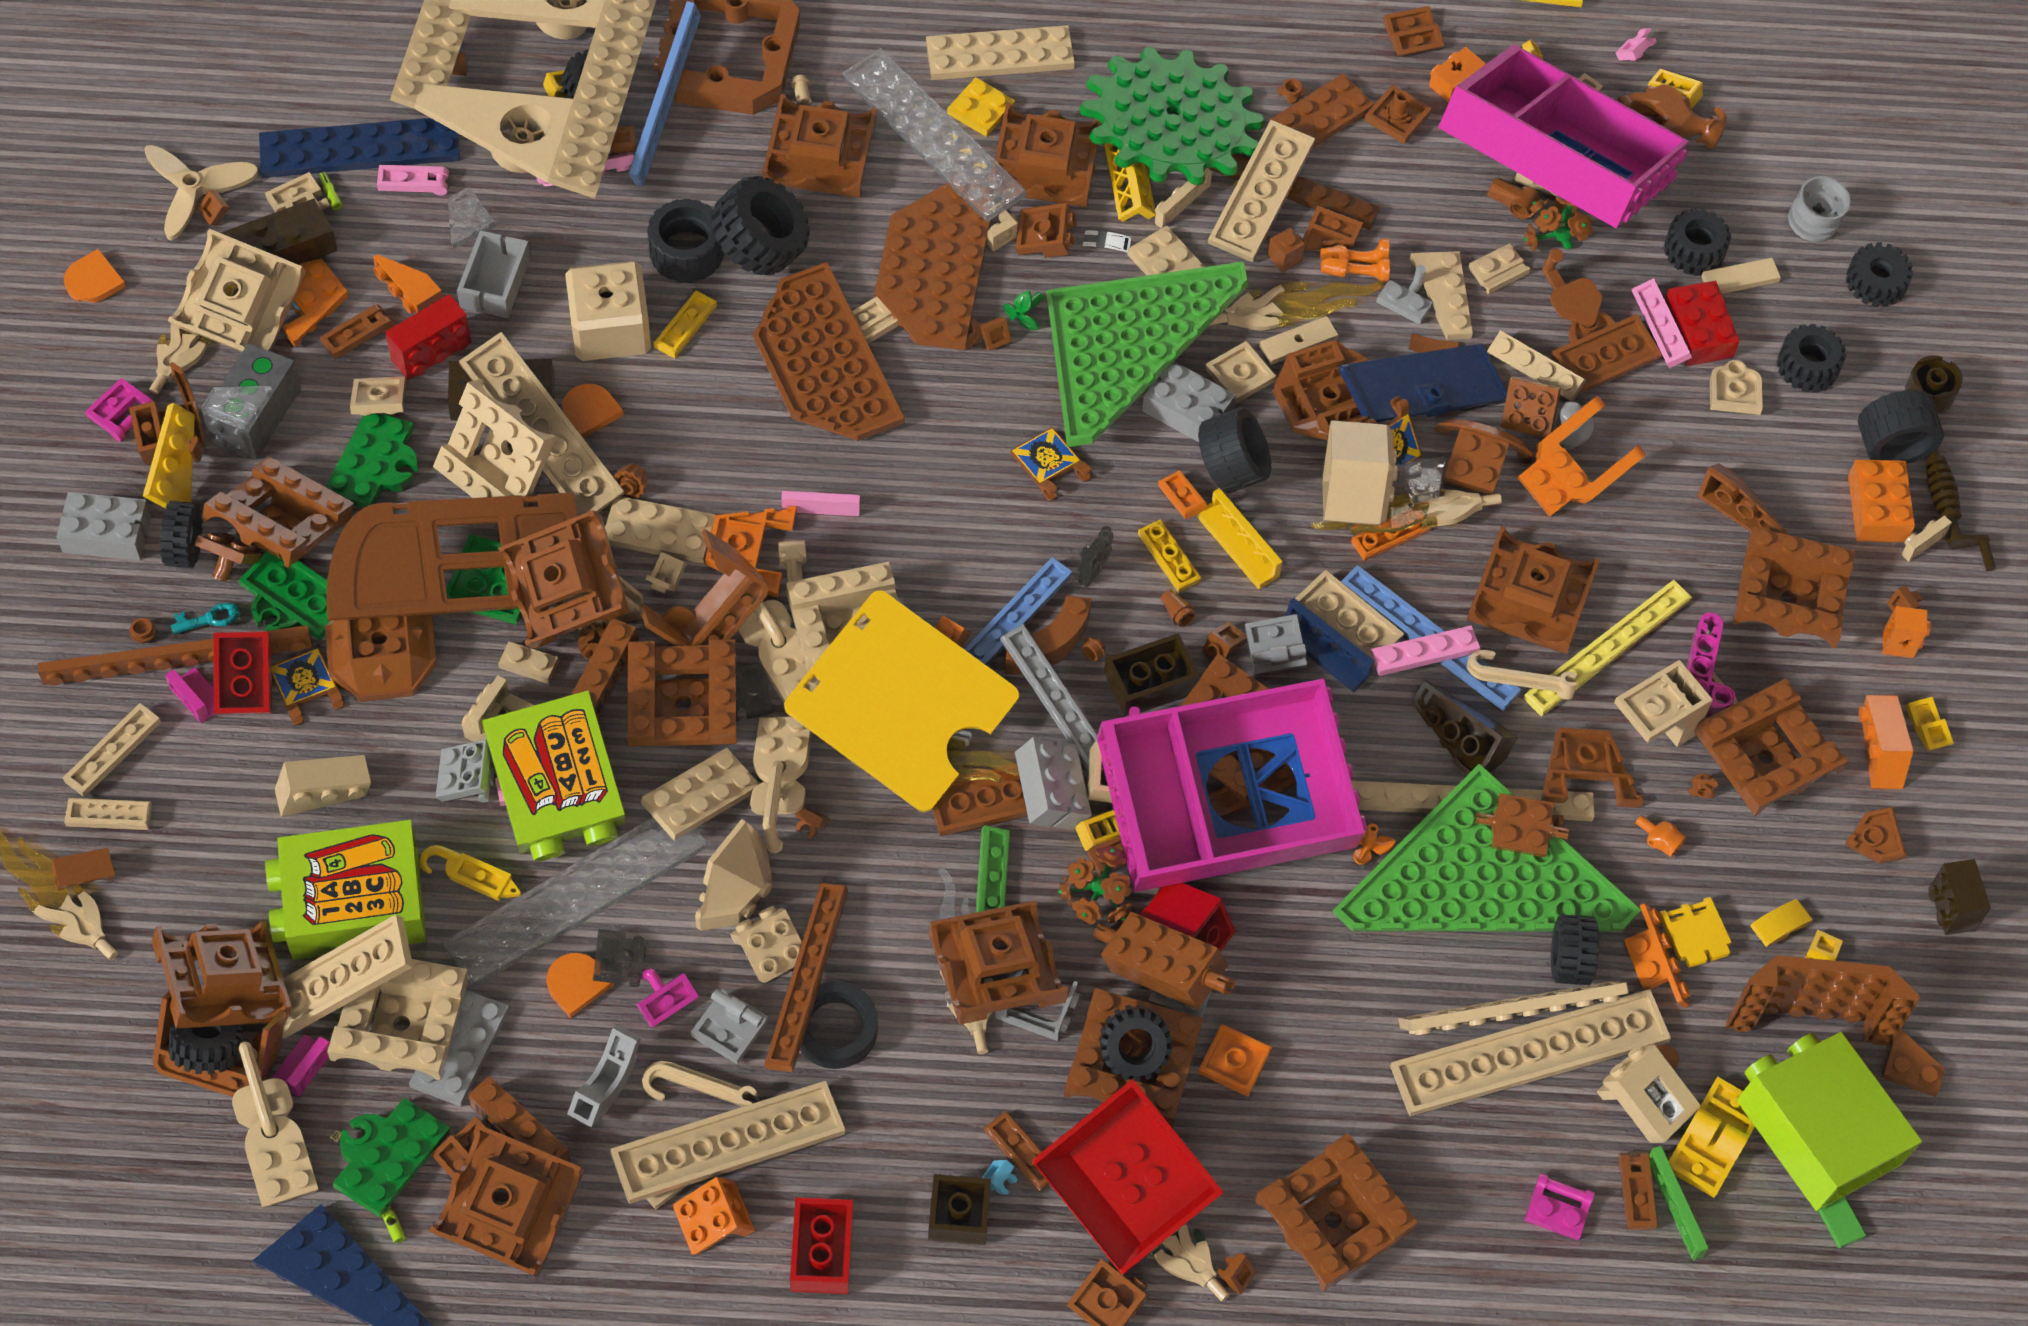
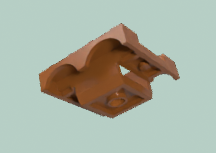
M781 94L764 163L763 179L771 178L774 180V183H781L785 187L860 198L869 147L877 121V108L872 107L866 113L854 114L839 109L833 101L824 100L822 104L814 107L798 105L790 101L785 94ZM814 131H820V132H824V133L818 134V133H815ZM844 135H846V137H845V142H844V146H843V151H842V155H841V160H840V153H841V149H842V144H843V140H844Z
M1006 103L990 188L996 189L997 194L1087 207L1094 162L1098 149V144L1093 143L1089 136L1094 128L1101 126V123L1097 119L1089 123H1076V121L1065 119L1056 110H1049V112L1040 116L1025 115L1016 111L1010 103Z
M268 456L253 467L252 476L228 494L220 491L204 503L202 520L207 522L211 517H221L227 520L236 528L241 542L249 546L254 544L279 559L283 558L284 566L289 568L352 518L354 503ZM272 496L271 504L262 511L257 512L253 510Z
M592 510L499 547V552L505 558L512 574L513 591H511L513 601L519 607L526 624V646L536 649L558 640L557 637L601 619L608 621L629 612L602 515ZM557 568L559 571L557 579L549 581V571ZM585 591L590 592L589 594H586L584 596H581L579 598L573 599L571 601H568L566 603L549 609V605L557 603L559 601H562L564 599H567L569 597H572Z
M1501 526L1467 620L1567 654L1600 560L1596 558L1592 561L1570 559L1561 554L1555 547V544L1546 541L1538 545L1523 543L1513 538L1506 531V528ZM1531 574H1542L1545 579L1536 581L1532 578Z
M1752 526L1747 540L1732 624L1738 625L1745 621L1762 622L1775 628L1779 633L1778 635L1789 637L1800 633L1812 634L1825 639L1831 648H1836L1841 638L1844 620L1843 610L1855 550ZM1819 580H1820L1819 590H1818V596H1817V602H1816V607H1815V609H1814L1815 599H1816V593H1817V587H1818V582H1819ZM1789 596L1794 600V603L1783 602L1781 597Z
M735 639L709 640V645L655 646V641L628 642L627 738L629 747L737 744ZM709 674V679L656 680V675ZM680 701H687L691 704L686 710H680L676 707Z
M1218 653L1180 706L1267 690L1268 688ZM1249 748L1255 774L1275 757L1274 753L1267 750ZM1236 750L1222 757L1213 766L1208 776L1227 786L1236 795L1238 801L1243 803L1248 793Z
M1787 678L1700 721L1695 730V734L1754 816L1759 815L1771 803L1786 795L1793 794L1796 796L1802 793L1809 785L1826 774L1835 771L1838 774L1841 773L1848 762L1833 741L1828 743L1800 706L1801 697ZM1775 720L1801 757L1797 758L1773 726ZM1765 754L1771 758L1772 762L1769 764L1763 763L1759 760L1758 756Z
M1036 900L930 922L929 937L959 1025L987 1019V1013L1033 1003H1038L1040 1008L1066 1003L1068 987L1063 986L1058 977L1054 961V949L1051 941H1047L1042 933ZM995 943H1003L1008 948L997 950L993 945ZM1026 969L1027 971L1026 975L980 984L983 977Z
M260 921L252 929L220 930L217 923L206 924L201 930L186 936L168 935L162 930V926L155 928L152 945L157 963H162L171 994L170 1010L175 1028L270 1022L280 1010L286 1011L285 1021H287L292 1006L266 921ZM197 960L204 979L203 989L201 988L194 963Z
M1095 988L1074 1062L1065 1085L1064 1097L1085 1096L1104 1102L1133 1079L1131 1077L1128 1080L1123 1079L1120 1074H1114L1111 1068L1106 1065L1102 1056L1099 1037H1101L1100 1030L1102 1025H1106L1105 1020L1109 1015L1111 1017L1115 1015V1010L1118 1008L1120 1011L1125 1010L1127 1005H1131L1132 1008H1137V1005H1143L1144 1009L1148 1010V1008H1151L1157 1015L1163 1018L1171 1035L1172 1053L1168 1055L1169 1062L1167 1065H1162V1071L1159 1074L1154 1072L1151 1074L1152 1078L1146 1080V1077H1140V1081L1135 1082L1173 1128L1203 1018ZM1132 1029L1121 1037L1119 1048L1125 1055L1132 1057L1140 1056L1151 1047L1152 1037L1149 1032L1143 1029Z
M477 1124L470 1151L460 1169L455 1172L445 1207L438 1220L431 1226L429 1232L538 1278L585 1169ZM500 1189H506L509 1193V1199L503 1205H497L494 1201L495 1193Z
M1349 1133L1325 1147L1323 1153L1281 1180L1279 1178L1259 1191L1255 1198L1256 1204L1263 1206L1275 1219L1290 1249L1299 1253L1309 1264L1323 1292L1415 1231L1418 1224ZM1340 1178L1337 1184H1335L1334 1186H1332L1331 1188H1329L1328 1190H1326L1325 1192H1323L1322 1194H1320L1304 1206L1300 1205ZM1330 1215L1336 1216L1340 1220L1341 1225L1336 1228L1329 1227L1325 1222V1218Z

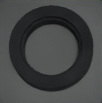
M838 981L822 983L819 986L811 1016L819 1007L825 1004L843 1003L851 1006L859 1013L863 1021V1029L859 1037L851 1044L844 1047L831 1048L818 1043L810 1034L807 1025L800 1051L809 1061L824 1068L841 1069L850 1067L863 1060L870 1053L876 1042L878 1032L877 1011L871 998L857 986Z

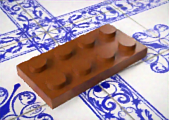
M1342 73L1270 120L1314 137L1313 149L1363 117L1373 107L1374 103Z
M1017 764L957 777L932 809L939 835H949L983 827L984 825L1028 816Z

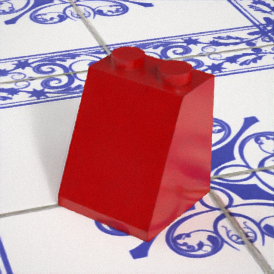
M1184 883L1161 887L1140 915L1215 946L1220 952L1236 932L1221 898Z

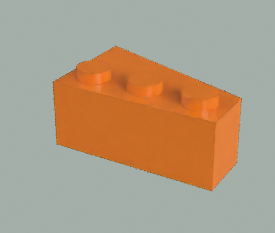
M1866 695L1864 705L1859 708V720L1863 725L1871 789H1903L1913 755V747L1898 696Z

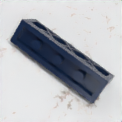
M1293 598L1289 602L1287 613L1284 616L1297 614L1302 642L1306 648V655L1352 692H1355L1371 676L1375 661L1297 599Z

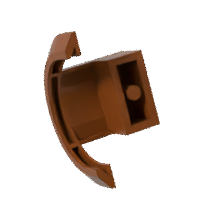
M170 362L173 377L185 403L179 406L195 414L194 438L192 442L190 438H187V443L192 458L196 463H200L206 451V442L197 404L184 371L175 363ZM155 401L129 407L138 452L146 466L152 464L167 408L159 410Z
M1450 419L1435 425L1434 431L1449 435L1450 431H1459L1444 475V483L1483 495L1494 494L1509 446L1516 450L1517 457L1532 461L1533 454L1526 444L1519 438L1500 429L1461 419Z

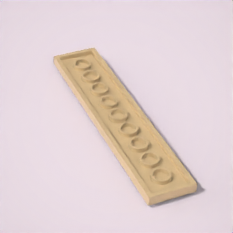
M1649 989L1621 997L1617 1001L1599 1003L1391 1062L1390 1068L1409 1117L1624 1056L1638 1045L1658 1046L1670 1042L1671 1037Z

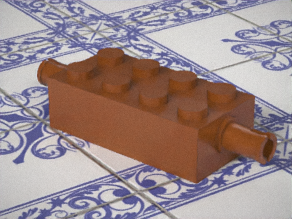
M1130 912L1118 930L1108 927L1103 923L1097 925L1102 931L1097 928L1094 930V939L1108 944L1101 953V956L1111 973L1197 1010L1212 989L1224 995L1231 994V991L1227 990L1226 987L1231 990L1234 989L1235 980L1222 975L1228 965L1220 950L1208 943L1133 912Z

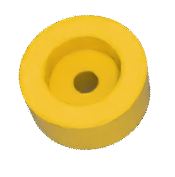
M1532 39L1522 44L1524 50L1543 60L1539 47Z

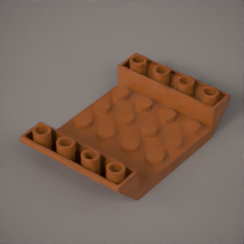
M1777 955L1749 978L1726 1021V1028H1733L1738 1032L1754 1030L1763 1013H1788L1793 1017L1817 1016L1821 1020L1839 1018L1852 1023L1863 1021V1041L1883 1046L1893 1042L1919 1002V994L1890 966Z

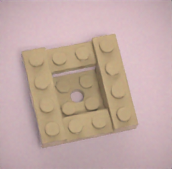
M209 229L204 252L195 268L190 270L186 279L187 285L183 299L176 312L169 317L168 322L180 329L195 335H201L238 350L241 353L248 343L271 351L306 270L293 262ZM230 284L238 285V292L234 296H227L225 293L226 287ZM215 312H218V313H220V314H223V315H225V316H228V317H230V318H233V319H235V320H238V321H240V322H242V323H239V322H237V321H234V320H232V319H229V318H227V317H224V316H222V315H219V314H217V313H215Z
M482 379L468 382L459 402L463 409L449 443L441 446L433 467L472 498L532 496L556 436L539 432L528 426L520 416L522 410L516 405L505 404L490 397L482 387L484 383ZM487 425L490 427L481 452L479 455L473 456ZM507 442L512 445L513 453L509 451ZM529 502L523 503L524 507H527Z
M889 562L786 583V594L807 671L812 668L873 592L878 590L884 591L898 601L895 581ZM863 615L855 626L863 630L870 619ZM815 676L810 680L811 683L817 681Z
M412 959V968L343 1006L338 1026L334 1027L327 1051L330 1060L336 1061L340 1058H353L371 1063L380 1070L391 1071L396 1068L413 1069L424 1072L435 1078V1080L441 1081L469 981L467 969ZM381 990V996H380V1000H379L378 1007H377V1010H376V1014H375V1017H374V1021H373V1024H372V1028H371V1031L368 1032L369 1025H370V1022H371V1019H372V1015H373V1012H374V1008H375V1005H376V1001H377V998H378V994H379V991ZM400 1020H406L410 1023L408 1029L404 1031H398L394 1027Z

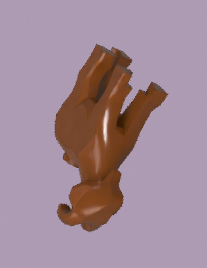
M1661 84L1653 87L1650 85L1644 93L1636 92L1618 97V102L1643 116H1652L1656 123L1683 138L1701 135L1696 142L1704 143L1708 148L1713 149L1723 135L1727 117L1720 107L1716 106L1714 108L1717 116H1712V118L1701 117L1690 108L1689 99L1686 96H1682L1672 86Z

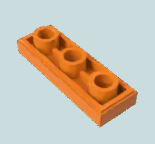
M1415 508L1352 537L1351 542L1362 559L1366 561L1429 532L1431 526L1419 508Z

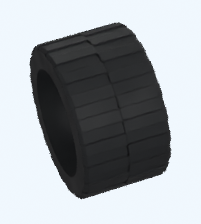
M677 199L665 203L654 212V215L649 220L647 232L650 259L657 272L664 275L667 279L675 280L676 282L691 283L711 276L720 267L724 252L721 250V244L717 243L715 239L716 232L712 229V221L714 220H712L713 209L711 206L699 200ZM680 232H695L707 238V241L701 246L689 250L675 249L665 243L669 237Z
M1903 390L1882 396L1869 403L1859 414L1857 420L1870 460L1906 461V464L1913 463L1933 453L1944 439V432L1932 397L1918 390Z
M1239 407L1201 422L1198 432L1201 455L1211 479H1213L1220 490L1228 494L1263 482L1270 477L1272 462L1267 440L1258 421L1250 411Z

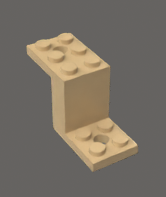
M1678 660L1616 697L1614 703L1647 743L1666 733L1676 747L1696 736L1695 730L1698 723L1710 717L1706 716L1713 699L1683 663ZM1713 672L1712 682L1723 684ZM1736 698L1732 705L1738 703V700Z

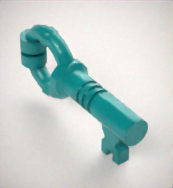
M219 603L212 607L210 611H207L205 615L192 618L191 620H186L184 611L181 612V615L176 613L174 615L177 623L172 624L171 628L175 635L205 625L228 626L240 617L239 608L234 603ZM228 609L230 617L217 620L215 613L219 610Z

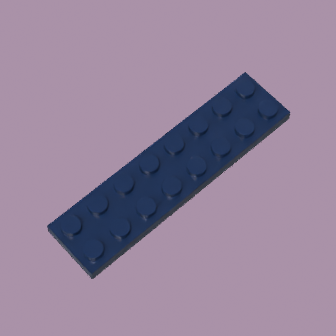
M432 118L259 132L262 178L303 175L308 172L314 174L379 168V165L406 166L460 161L458 133Z

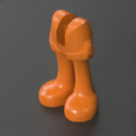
M1381 239L1377 248L1371 251L1350 250L1344 245L1322 248L1320 250V259L1322 261L1320 263V271L1322 273L1338 277H1345L1346 274H1359L1375 277L1382 282L1389 281V239ZM1351 262L1370 263L1371 265L1356 264Z

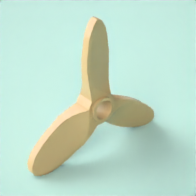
M147 145L144 149L146 158L154 169L178 187L165 220L164 231L168 240L176 239L184 231L193 215L198 198L203 194H207L209 190L223 193L237 189L252 182L258 175L257 167L248 162L213 165L198 172L191 171L177 157L158 146Z

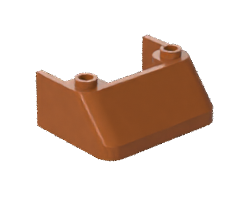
M706 529L701 532L708 551L715 555L714 562L717 569L724 574L695 609L691 611L685 606L678 605L670 608L664 616H661L644 604H641L639 607L646 628L675 646L709 645V640H730L768 594V586L765 579L739 551Z
M168 991L162 997L153 1055V1065L156 1071L164 1076L231 1097L240 1088L249 1086L241 1056L239 1062H235L234 1067L230 1069L226 1066V1071L221 1073L218 1070H214V1074H208L207 1071H202V1074H195L194 1069L187 1072L184 1070V1066L177 1067L175 1061H171L169 1039L170 1027L174 1021L170 1010L172 998L170 991ZM280 1010L265 1026L263 1031L259 1032L252 1040L251 1045L258 1054L256 1061L262 1081L267 1080L280 1051L286 1011Z

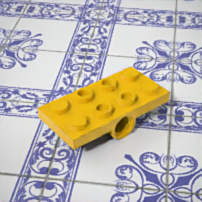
M1718 1076L1668 1161L1675 1176L1715 1198L1755 1128L1736 1101L1743 1091Z

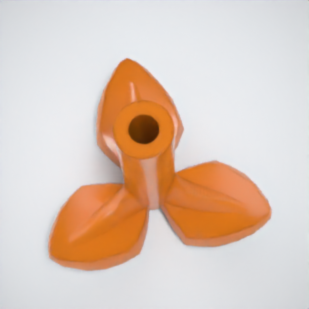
M1372 823L1364 831L1365 833L1358 845H1363V847L1355 850L1353 853L1354 861L1359 865H1366L1372 861L1371 850L1379 855L1385 854L1394 847L1396 840L1387 836L1376 838L1379 828L1376 824Z

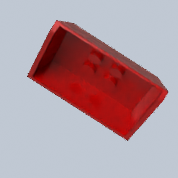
M1133 1079L1032 1160L1033 1164L1121 1275H1124L1224 1193Z

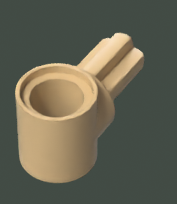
M805 540L778 542L780 565L786 569L787 582L803 579L802 567L806 563Z

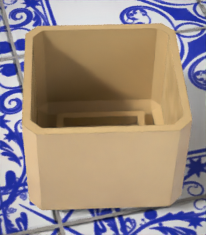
M628 261L574 267L565 273L574 348L577 358L582 361L632 356L646 354L651 349L643 274L639 263Z
M1331 420L1322 481L1323 521L1378 526L1386 521L1389 502H1393L1394 486L1392 484L1397 479V451L1393 450V434L1387 425Z

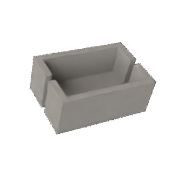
M480 231L457 289L459 306L463 309L481 313L483 309H486V314L509 318L531 259L528 241L506 236V255L504 254L502 235Z
M1174 361L1144 394L1142 412L1199 442L1198 432L1201 422L1233 410L1236 394Z
M68 492L63 509L64 516L61 517L56 536L63 553L141 560L145 544L144 536H147L152 516L146 499Z
M1033 737L1015 751L1029 824L1048 827L1053 824L1054 828L1074 830L1080 822L1092 816L1076 744L1056 741L1053 744V740Z

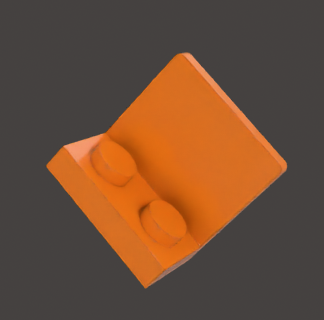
M715 1177L673 1204L674 1211L693 1255L700 1254L730 1234L748 1236L755 1231L735 1180Z

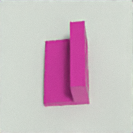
M195 667L181 677L174 669L165 674L169 688L200 723L214 714V688Z
M304 1034L272 1078H279L285 1081L290 1092L300 1097L329 1058L327 1052L330 1044L329 1041L320 1036L317 1040H314Z

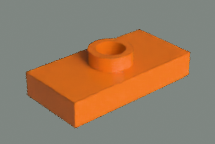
M1180 470L1158 481L1159 488L1185 520L1207 509L1206 501Z

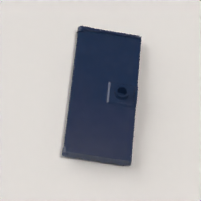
M1482 343L1339 366V372L1362 417L1368 416L1369 420L1373 418L1376 422L1388 421L1397 417L1391 406V400L1396 396H1399L1401 400L1406 399L1408 401L1410 417L1419 415L1432 417L1444 415L1451 410L1506 402L1507 390Z

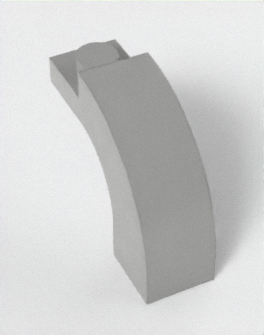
M619 1024L612 1028L598 1066L587 1082L575 1091L567 1115L593 1127L607 1113L622 1091L638 1058L635 1054L641 1041V1036Z

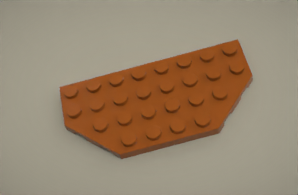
M946 183L891 215L874 295L887 307L892 317L898 320V325L909 333L910 339L916 345L966 350L987 244V233L990 229L996 199V189Z
M828 262L781 278L773 299H770L763 313V319L759 327H756L753 333V340L791 419L856 441L904 424L905 418Z

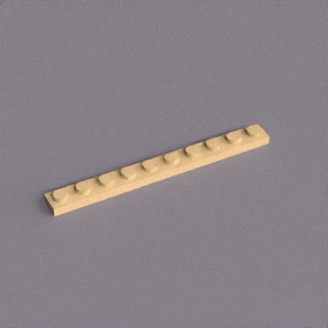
M1351 781L1353 789H1357L1359 793L1360 805H1358V809L1371 811L1430 813L1456 787L1449 785ZM1507 788L1514 796L1542 801L1543 790ZM1568 791V799L1565 803L1552 802L1554 803L1552 815H1563L1564 820L1593 821L1594 799L1591 792Z

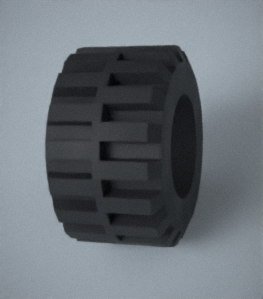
M1692 208L1690 212L1684 210L1681 212V215L1677 214L1674 217L1664 243V252L1668 256L1667 260L1669 263H1674V268L1677 270L1682 269L1685 274L1691 272L1693 276H1699V273L1718 269V266L1722 265L1731 242V233L1729 232L1728 224H1724L1725 220L1722 217H1716V213L1713 211L1708 213L1706 212L1707 209L1697 211L1696 208ZM1689 239L1700 240L1704 242L1706 245L1695 244L1691 242Z
M1803 324L1800 325L1799 329L1795 327L1785 337L1778 355L1777 367H1780L1778 371L1780 376H1785L1783 380L1786 383H1792L1791 387L1795 389L1797 387L1802 388L1803 392L1811 390L1814 393L1818 392L1819 388L1822 391L1826 390L1828 386H1832L1835 383L1846 359L1845 345L1841 344L1842 339L1835 337L1833 330L1828 331L1822 325L1821 327H1816V324H1810L1807 327ZM1802 354L1812 355L1818 358L1821 362L1810 361L1806 359Z
M1560 914L1554 925L1551 944V972L1555 983L1590 986L1596 975L1599 958V928L1596 919L1591 916Z
M1127 1005L1125 1010L1120 1011L1119 1008L1115 1010V1015L1112 1017L1109 1015L1105 1020L1106 1025H1102L1100 1030L1101 1037H1099L1102 1056L1112 1072L1116 1075L1120 1074L1123 1079L1128 1080L1131 1077L1134 1081H1140V1077H1146L1147 1080L1152 1078V1073L1156 1072L1159 1074L1162 1071V1065H1167L1169 1062L1168 1055L1172 1053L1171 1035L1163 1018L1157 1015L1153 1009H1144L1143 1005H1137V1008ZM1143 1029L1149 1032L1152 1037V1044L1149 1050L1143 1055L1136 1057L1122 1053L1119 1048L1121 1037L1129 1030Z

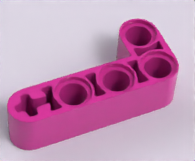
M1711 612L1701 616L1694 631L1686 667L1713 699L1706 716H1712L1732 706L1735 700V693L1730 687L1712 682L1723 629V620L1718 614Z

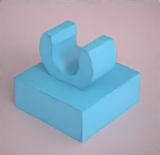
M994 1160L982 1176V1178L991 1179L990 1190H996L1001 1195H1008L1009 1193L1008 1189L1004 1187L1005 1180L1010 1183L1018 1181L1017 1177L1011 1173L1014 1166L1008 1160Z

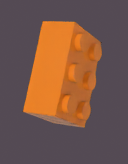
M1855 460L1848 474L1856 541L1905 542L1915 527L1906 461Z

